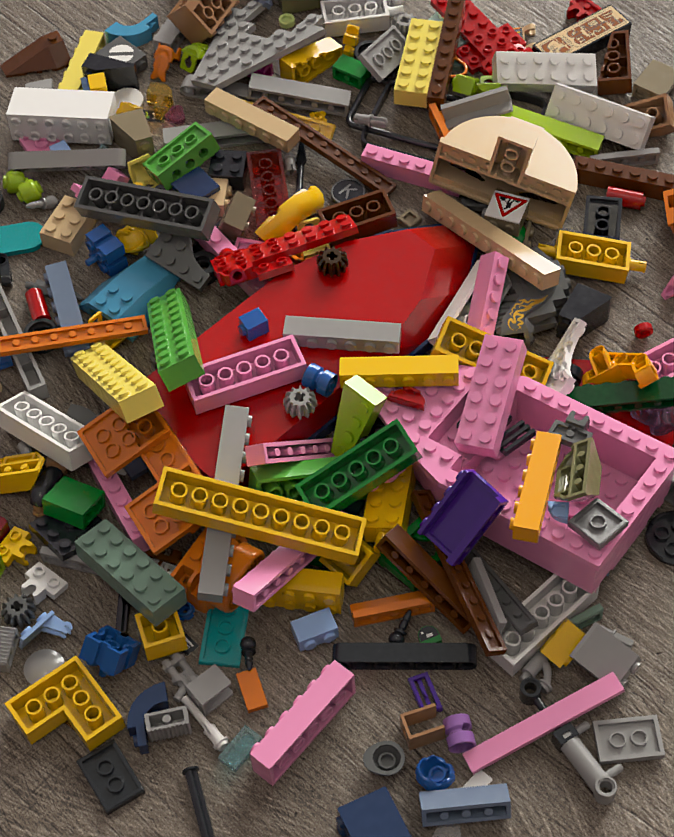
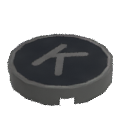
M351 178L337 181L331 189V198L335 204L366 194L364 185L360 181Z

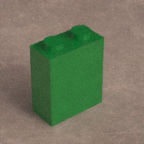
M64 476L43 496V514L84 530L106 506L105 491Z

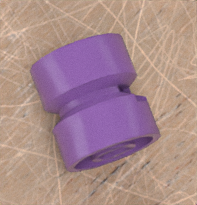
M454 714L443 720L445 734L448 736L446 738L448 750L451 753H464L476 746L468 714Z

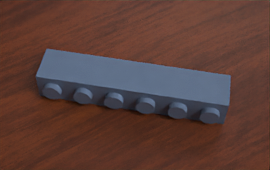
M66 261L46 265V273L43 276L45 283L50 284L47 291L49 298L54 299V302H51L53 313L57 312L58 314L55 317L57 328L83 324ZM89 343L63 347L65 357L69 358L74 356V353L77 351L90 349Z

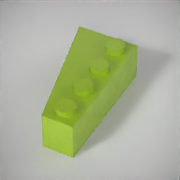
M358 375L344 382L331 447V453L335 456L342 455L359 444L362 437L369 435L387 400L385 395Z

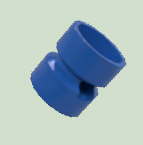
M311 363L305 370L301 383L302 386L309 387L312 391L316 389L318 394L327 398L333 393L337 385L338 375L329 370L324 371L323 367Z

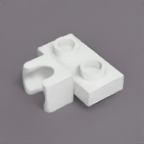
M38 562L25 573L27 581L22 584L21 593H24L26 597L33 594V602L35 605H38L46 598V595L55 600L68 589V583L41 562Z

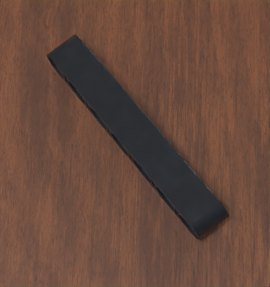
M336 643L332 647V662L336 660L348 670H472L477 667V646L472 643Z

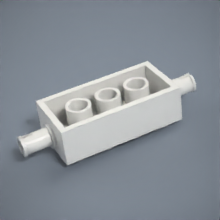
M386 0L320 1V15L324 16L325 22L321 25L326 30L325 38L344 36L347 25L358 26L360 28L359 34L388 30L390 28V17L399 16V13L404 14L403 5L388 7Z

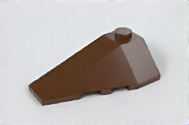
M54 31L41 36L1 64L0 68L5 77L10 78L24 76L28 72L36 71L38 74L42 73V70L52 69V71H58L68 67L71 58L58 31Z

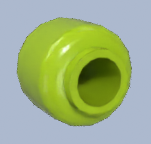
M8 171L6 175H3V189H6L9 194L18 193V185L27 181L28 177H25L22 171Z
M28 179L18 185V193L16 195L20 202L24 201L28 204L40 200L44 191L37 180Z

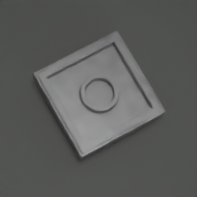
M595 498L568 521L569 528L599 551L629 525L628 520L598 498Z

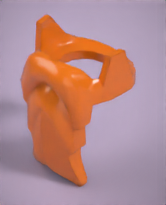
M159 43L154 53V69L150 78H159L162 82H166V71L169 70V65L173 60L180 61L182 49L178 47L176 53H174L171 47Z

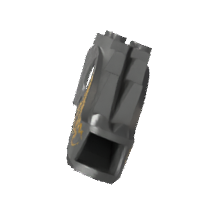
M538 247L531 249L561 268L558 285L540 290L539 288H534L536 286L512 270L507 269L512 286L509 289L510 295L505 297L502 305L499 307L495 327V336L523 340L527 349L535 342L534 333L557 326L555 317L559 315L571 295L569 289L572 288L570 279L565 278L564 266L560 265L558 260L553 261Z

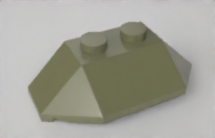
M590 437L573 443L570 448L571 451L564 457L557 468L554 490L555 499L581 502L599 496L602 466L594 439Z

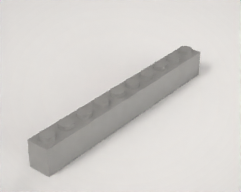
M225 405L214 478L216 480L239 485V482L244 480L245 470H241L242 463L246 464L244 445L249 444L250 437L246 430L247 427L251 428L252 416L249 415V408ZM207 527L197 600L222 603L223 596L228 595L229 584L225 583L226 576L230 577L232 564H228V558L233 557L234 545L230 544L231 538L236 537L235 534Z

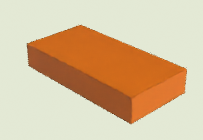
M256 667L252 668L251 671L246 670L237 673L236 678L248 714L267 708L268 703Z

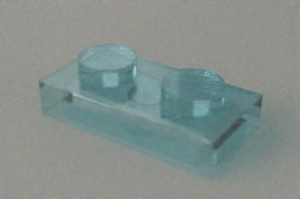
M244 725L218 756V760L236 773L250 756V750L253 745L262 741V736Z

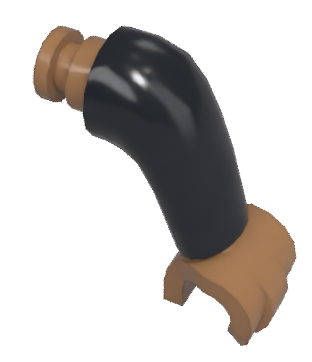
M49 457L46 459V469L39 475L30 490V504L33 505L32 513L36 517L45 515L43 514L42 505L43 496L60 481L62 476L68 473L67 468Z

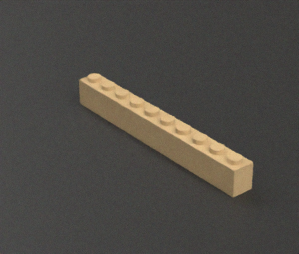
M441 190L423 195V212L486 254L496 251L509 258L507 268L540 290L558 285L561 272L560 267Z

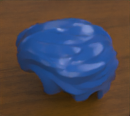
M431 755L422 758L416 766V780L427 791L444 790L455 781L453 766L446 763L441 757Z

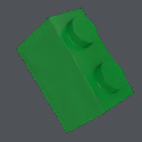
M344 54L332 66L334 79L357 89H361L365 80L371 77V73L361 61Z

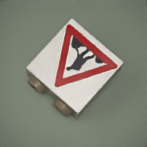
M495 190L484 214V219L505 233L518 237L528 214L530 199Z

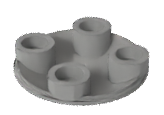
M51 649L36 651L28 657L24 664V676L32 685L64 664V659L58 652Z

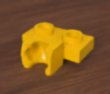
M347 25L346 33L343 36V44H345L343 54L352 58L354 57V47L358 45L360 39V28L358 26Z
M14 526L0 543V555L5 566L9 567L14 560L17 563L28 566L29 562L25 560V556L38 553L36 546L29 541L32 537L29 532Z

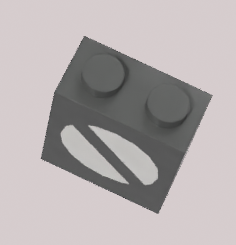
M121 36L96 52L98 55L135 64L137 74L148 67L146 54Z

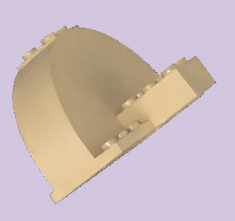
M513 116L474 118L459 124L445 137H441L428 180L431 184L489 205L495 190H502L505 193L520 196L519 193H534L558 202V204H551L529 198V210L526 220H531L534 223L558 232L562 230L578 189L576 167L565 147L555 137L545 131L543 127ZM452 162L476 171L485 181H481L450 165V163Z

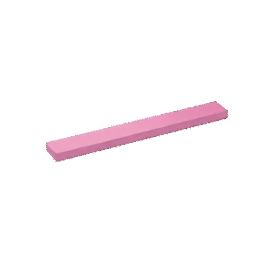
M611 672L464 752L462 755L471 772L475 774L622 694L625 690L615 673Z

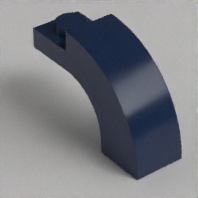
M165 682L155 684L144 690L135 699L128 713L127 729L130 737L133 736L135 748L139 747L141 755L149 753L144 714L170 709Z

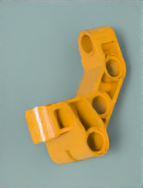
M599 345L589 353L593 369L587 371L582 376V385L589 383L598 385L604 382L618 383L626 379H637L638 386L642 389L659 380L656 368L645 353L607 352L604 346Z

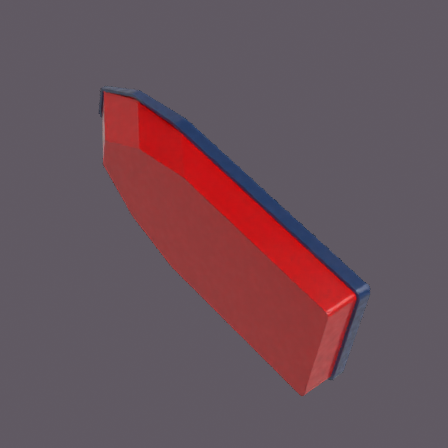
M441 223L390 230L380 235L345 241L335 246V249L341 247L342 251L347 254L349 264L346 267L345 273H341L340 276L333 275L332 278L329 274L324 276L323 272L318 270L316 259L319 254L295 265V270L273 278L197 337L202 363L204 364L283 338L286 315L401 323L399 354L299 347L307 367L311 363H315L323 367L324 371L329 370L338 375L337 385L329 397L326 398L318 394L316 389L313 390L317 405L314 413H309L308 418L302 416L301 419L298 416L292 418L290 413H286L285 406L283 405L286 391L291 392L292 387L298 389L300 385L302 389L306 388L302 386V379L227 404L249 408V415L252 416L251 428L247 427L246 433L250 434L249 444L244 445V451L245 446L261 443L324 439L335 430L337 406L341 401L343 388L340 387L339 379L340 357L423 356L433 347L427 339L476 263L479 248ZM259 307L268 319L269 332L249 342L246 336H242L238 330V317ZM156 369L147 378L156 385L164 404L157 411L165 418L201 474L214 479L225 405L196 415L185 385L169 392L158 373V369ZM247 460L246 464L242 463L241 470H245L244 480L239 482V485L248 488L249 472L252 466L247 467Z

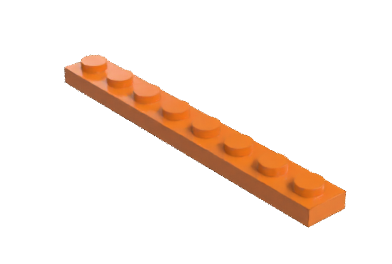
M145 315L2 336L0 337V357L148 334Z

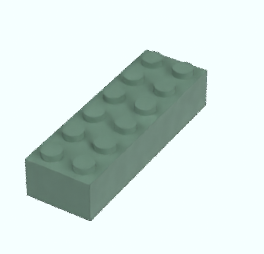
M104 519L74 541L77 556L155 627L187 603L185 588L107 519Z

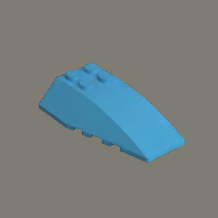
M144 256L102 282L78 306L90 316L100 311L102 316L108 320L145 315L147 327H149L147 303H149L150 299L156 296L161 297L168 290L175 288L176 283L181 279ZM138 336L127 337L126 339L133 342Z

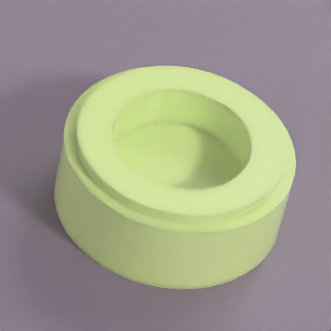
M289 13L282 14L279 17L280 27L284 29L292 28L295 25V17Z

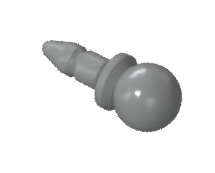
M49 195L46 198L42 197L40 201L28 203L26 208L35 209L42 207L43 210L47 208L53 209L57 207L58 200L55 196Z

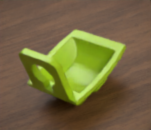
M196 42L184 47L181 50L183 56L180 68L193 73L197 59L202 60L209 46ZM189 56L191 57L190 60L192 62L190 68L187 67L185 64V61L187 58H189Z
M481 76L480 83L475 85V91L479 94L502 87L500 82L484 83L486 80L493 81V76Z

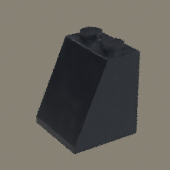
M577 283L558 315L556 337L562 339L574 318L581 319L587 323L584 334L578 340L606 323L609 319L612 296Z

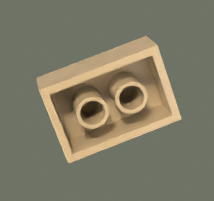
M64 195L39 232L44 247L75 256L86 239L85 234L92 230L98 220L82 217L74 208L76 198Z

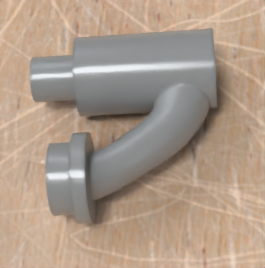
M537 651L523 667V674L519 677L520 681L522 682L528 677L535 678L542 669L544 679L539 680L541 692L544 694L553 690L550 685L552 670L548 662L549 659L540 651Z

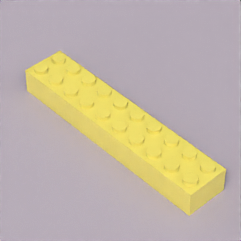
M97 342L91 345L90 349L77 351L74 353V356L70 357L78 378L127 424L164 406L156 385L104 342Z

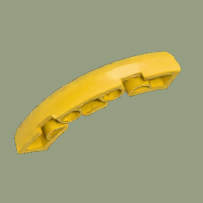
M310 186L308 191L302 189L279 207L276 215L269 216L255 233L264 241L269 238L284 236L285 233L291 231L303 220L324 207L322 192L316 186Z

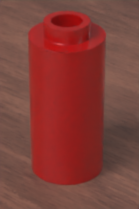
M608 186L606 197L622 198V207L640 210L641 207L645 206L646 196H643L644 192Z
M39 288L29 289L25 293V298L32 320L40 318L51 320L43 291Z

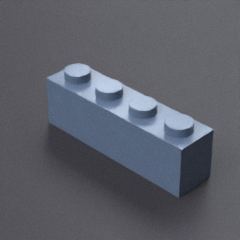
M507 783L419 792L423 827L511 818V801Z

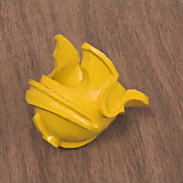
M128 225L123 229L117 230L115 235L124 244L125 253L138 255V252L153 245L158 238L156 231Z

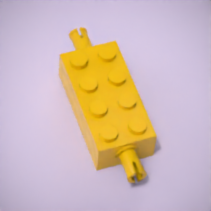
M559 230L554 246L540 243L537 246L547 256L552 257L553 261L558 260L560 265L564 266L565 273L569 275L624 284L629 270L645 273L646 261L631 259V242Z
M413 465L407 467L393 482L383 483L377 490L368 493L363 518H367L363 535L365 542H375L373 550L380 554V550L376 547L377 543L393 527L399 524L407 532L412 506L410 495L415 489L416 483Z

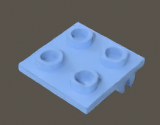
M53 610L48 614L44 612L36 619L37 623L32 628L28 626L21 632L19 647L22 650L41 632L66 639L64 634L70 635L73 626L70 622H64L55 616Z

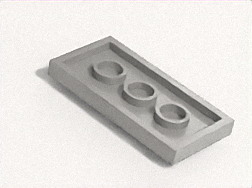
M392 25L357 58L380 83L400 64L406 38L395 25Z

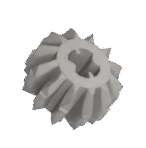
M399 13V16H394L391 26L395 25L406 38L411 18L417 19V17L413 16V13Z
M300 385L298 389L292 387L291 392L286 391L283 405L285 406L286 413H290L292 418L298 416L299 419L302 416L308 418L309 413H314L317 400L314 391L310 392L309 387L302 389Z

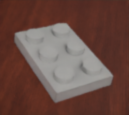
M657 715L592 722L599 765L665 758Z

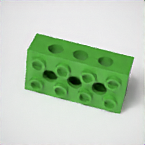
M194 122L142 163V165L156 183H161L166 190L172 189V182L198 166L200 167L203 162L214 156L221 148L211 132L197 122Z

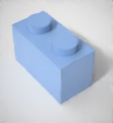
M329 607L290 621L291 631L300 652L312 650L319 644L324 642L330 643L339 637L338 626Z

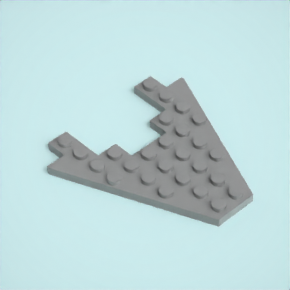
M250 1L243 9L232 8V13L223 19L225 22L216 30L217 33L191 79L192 84L214 90L216 87L222 89L324 36L326 30L320 27L325 22L324 16L311 13L291 32L278 29L269 38L252 35L256 30V26L254 23H250L265 9L260 2Z

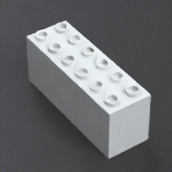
M15 87L6 113L12 140H19V138L28 137L33 141L46 138L51 142L59 139L60 141L65 140L66 143L112 145L113 133L109 116L116 115L115 92Z

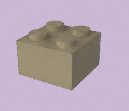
M236 191L220 221L219 231L233 241H236L237 237H242L249 226L248 221L256 210V207H254L256 200Z

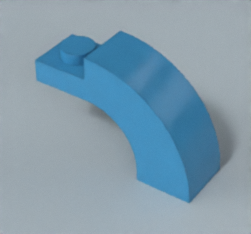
M152 13L140 23L132 26H125L115 22L105 30L106 41L110 43L121 36L135 47L146 44L152 40V33L159 28L158 17Z

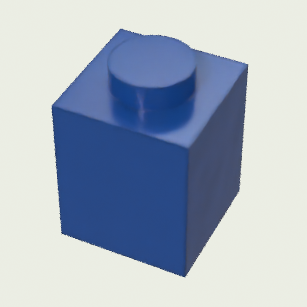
M259 307L238 317V330L242 336H246L249 342L269 332L268 319Z

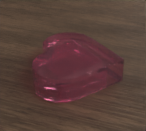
M180 105L172 106L164 115L165 120L176 125H181L186 121L183 107Z

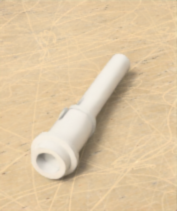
M188 695L184 696L181 701L203 727V733L213 743V748L219 752L224 751L229 746L228 738L221 734L215 724H211Z

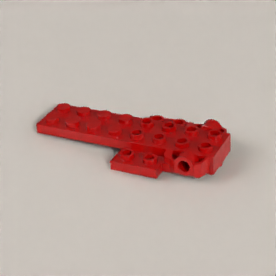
M430 0V5L444 18L448 0ZM465 0V13L460 36L466 44L457 48L456 56L466 63L471 74L480 71L483 76L492 75V58L496 51L533 52L530 47H525L527 42L508 23L497 28L471 0Z
M342 214L337 216L336 219L324 220L319 222L318 225L306 226L300 231L288 232L282 237L269 238L264 243L249 245L246 249L242 248L233 251L230 248H224L220 251L219 256L210 262L220 287L225 285L231 287L258 278L260 282L295 270L289 256L357 234L359 231L349 214Z

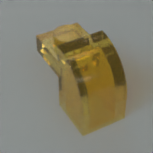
M151 81L146 92L148 105L154 106L155 119L162 120L164 114L168 112V108L174 109L172 90L166 84Z

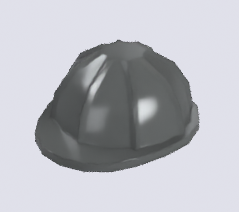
M381 741L366 749L363 755V763L367 770L374 774L391 776L398 773L404 766L405 754L399 744L393 741Z

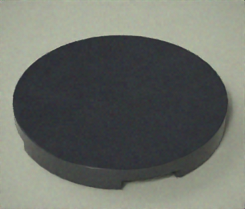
M674 510L656 515L650 521L645 534L646 546L652 556L670 566H674Z

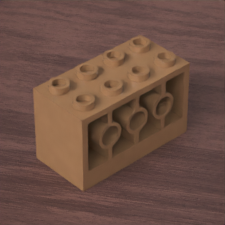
M179 0L167 17L191 44L196 42L203 43L207 37L212 38L217 33L216 29L225 22L223 19L232 13L231 9L240 1Z

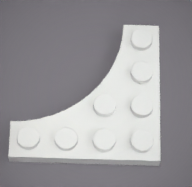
M577 318L573 319L548 359L554 362L545 386L566 396L572 392L576 381L572 377L570 370L572 355L578 339L584 334L585 326L587 325V323Z

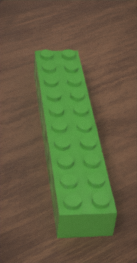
M180 287L168 290L161 297L156 296L150 299L149 303H147L157 369L170 392L204 375L205 371L190 306Z

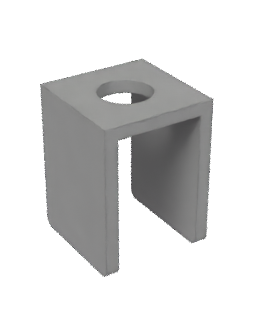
M216 664L186 685L188 696L204 716H207L233 696V691L229 688L231 681Z

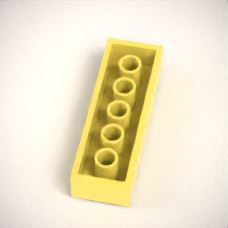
M411 18L394 86V104L427 108V93L441 34L442 21Z

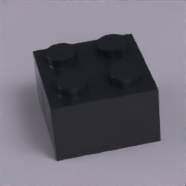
M217 151L211 157L208 175L211 178L228 179L232 190L244 191L249 166L247 151Z

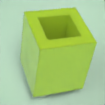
M456 74L452 81V91L469 96L476 95L475 85L480 82V79Z

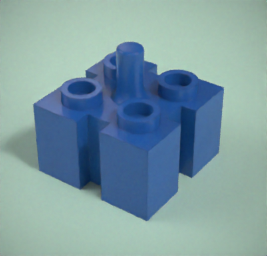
M104 224L85 234L86 246L90 252L88 254L89 258L85 260L87 266L96 262L100 270L104 274L107 273L110 277L128 267L127 258L124 256L126 254L124 244L116 236H113Z
M106 625L100 628L98 633L94 631L85 636L79 658L86 661L90 666L99 665L100 677H106L107 675L115 676L122 672V670L135 665L142 643L129 636L124 637L120 631Z

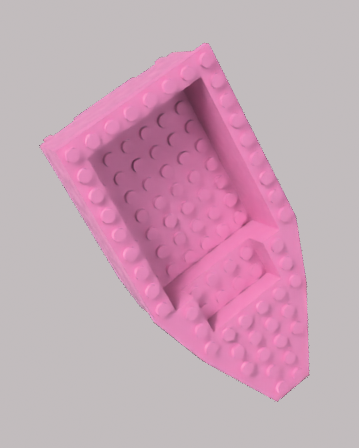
M459 365V386L414 387L420 390L425 399L424 411L385 401L378 416L385 426L395 419L399 420L422 455L421 459L412 464L415 477L425 490H431L436 503L443 499L445 490L449 486H453L456 482L455 478L460 471L474 469L509 501L483 536L591 594L594 591L596 593L597 588L608 572L615 568L645 528L648 519L657 507L660 508L663 504L674 475L673 447L533 379L520 376L509 414L512 416V421L505 431L523 420L525 425L528 424L530 429H534L537 434V431L548 432L555 420L565 423L571 411H575L574 418L576 420H582L585 416H589L590 425L587 431L593 433V439L602 466L599 496L581 502L555 499L554 490L557 468L564 457L571 451V447L561 444L548 501L569 502V521L595 498H598L628 520L629 525L599 551L569 528L568 524L555 520L548 511L547 503L538 544L512 539L513 530H509L511 517L515 518L516 515L513 513L515 501L520 500L518 489L519 485L524 484L522 482L523 470L528 469L526 459L527 455L532 453L530 451L531 439L507 456L499 451L498 458L458 451L454 443L458 431L457 423L462 417L475 367ZM374 387L386 397L392 390L403 389V387Z

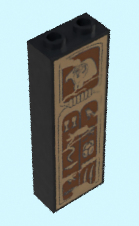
M610 4L533 44L532 50L533 52L595 54L608 46L612 31L629 30L630 35L632 22Z

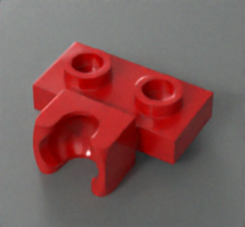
M571 0L566 17L568 20L576 18L579 21L602 8L591 0Z

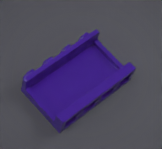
M474 469L462 470L457 474L456 482L445 490L443 499L432 507L431 510L433 512L420 523V529L417 531L419 535L427 536L448 556L446 561L451 566L462 563L509 502Z

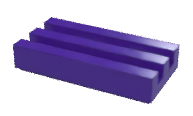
M428 672L408 678V684L418 708L424 707L414 681H417L426 705L431 704L421 681L424 678L436 704V712L443 711Z

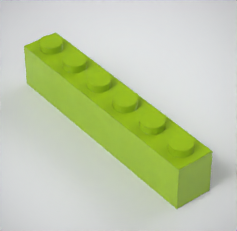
M512 105V112L501 115L504 117L513 116L543 127L545 131L555 137L565 147L568 153L590 158V155H598L602 148L604 135Z

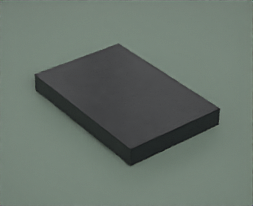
M114 739L76 761L107 816L146 793Z

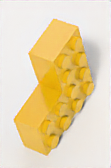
M77 655L4 703L10 716L31 745L68 721L91 752L126 727L122 715Z

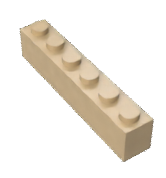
M217 87L204 99L205 110L208 114L249 133L251 136L261 139L265 143L275 146L279 150L289 153L300 141L298 127Z

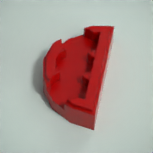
M403 386V389L392 390L387 395V401L422 411L425 409V399L420 390L414 387Z

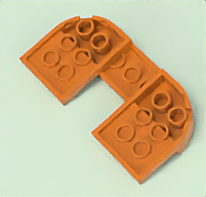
M109 408L77 431L107 479L141 456L158 483L124 506L153 554L157 556L187 533L193 534L201 527V525L152 513L154 499L164 466L203 476L165 418L157 410L127 424L115 411Z

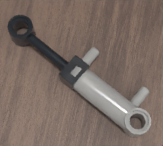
M533 677L525 678L520 684L519 698L521 702L528 706L535 705L539 711L547 708L541 699L540 682ZM531 689L535 693L529 694L526 690ZM584 721L576 727L569 722L554 730L551 742L559 753H564L593 792L594 799L602 805L612 803L617 791V783L613 777L621 773L623 767L621 764H617L605 772L582 743L579 735L590 729L589 722ZM600 788H608L610 793H603Z

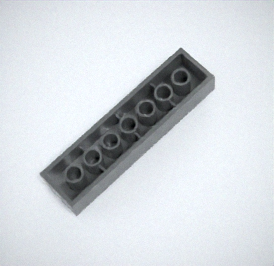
M87 175L74 205V208L82 217L205 241L210 240L221 210L216 201L211 198Z

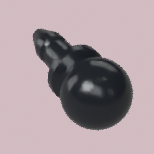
M408 610L403 615L398 626L399 628L394 627V632L388 637L389 643L405 642L404 636L407 633L404 630H406L408 622L411 620V610Z
M245 636L240 641L241 654L245 657L247 670L251 671L253 656L256 654V641L251 636Z

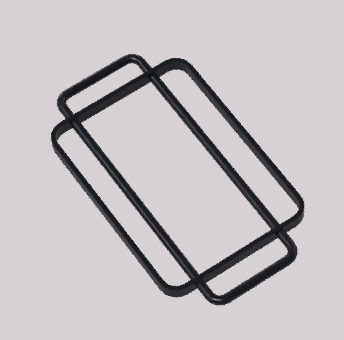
M400 65L393 70L389 79L384 78L380 82L386 86L371 113L374 116H378L391 88L395 86ZM373 76L367 78L346 116V124L350 128L362 131V148L365 149L367 144L434 162L430 158L373 144L365 140L368 133L434 151H437L438 144L368 127L363 124H355L352 119L368 88L372 83H379ZM509 91L511 99L537 105L542 109L541 115H545L547 103L542 97L524 92ZM447 94L446 98L450 102L463 99L451 94ZM452 165L480 180L481 176L476 171Z

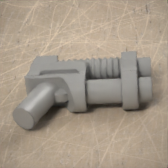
M176 652L172 655L173 660L165 659L162 662V669L172 677V683L180 687L173 699L181 702V699L187 692L186 685L197 678L198 675L189 666L184 655ZM180 666L183 672L178 673L175 668Z

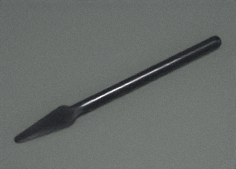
M301 141L295 162L297 165L296 193L303 189L304 165L307 162L305 144ZM297 226L293 229V232H297Z

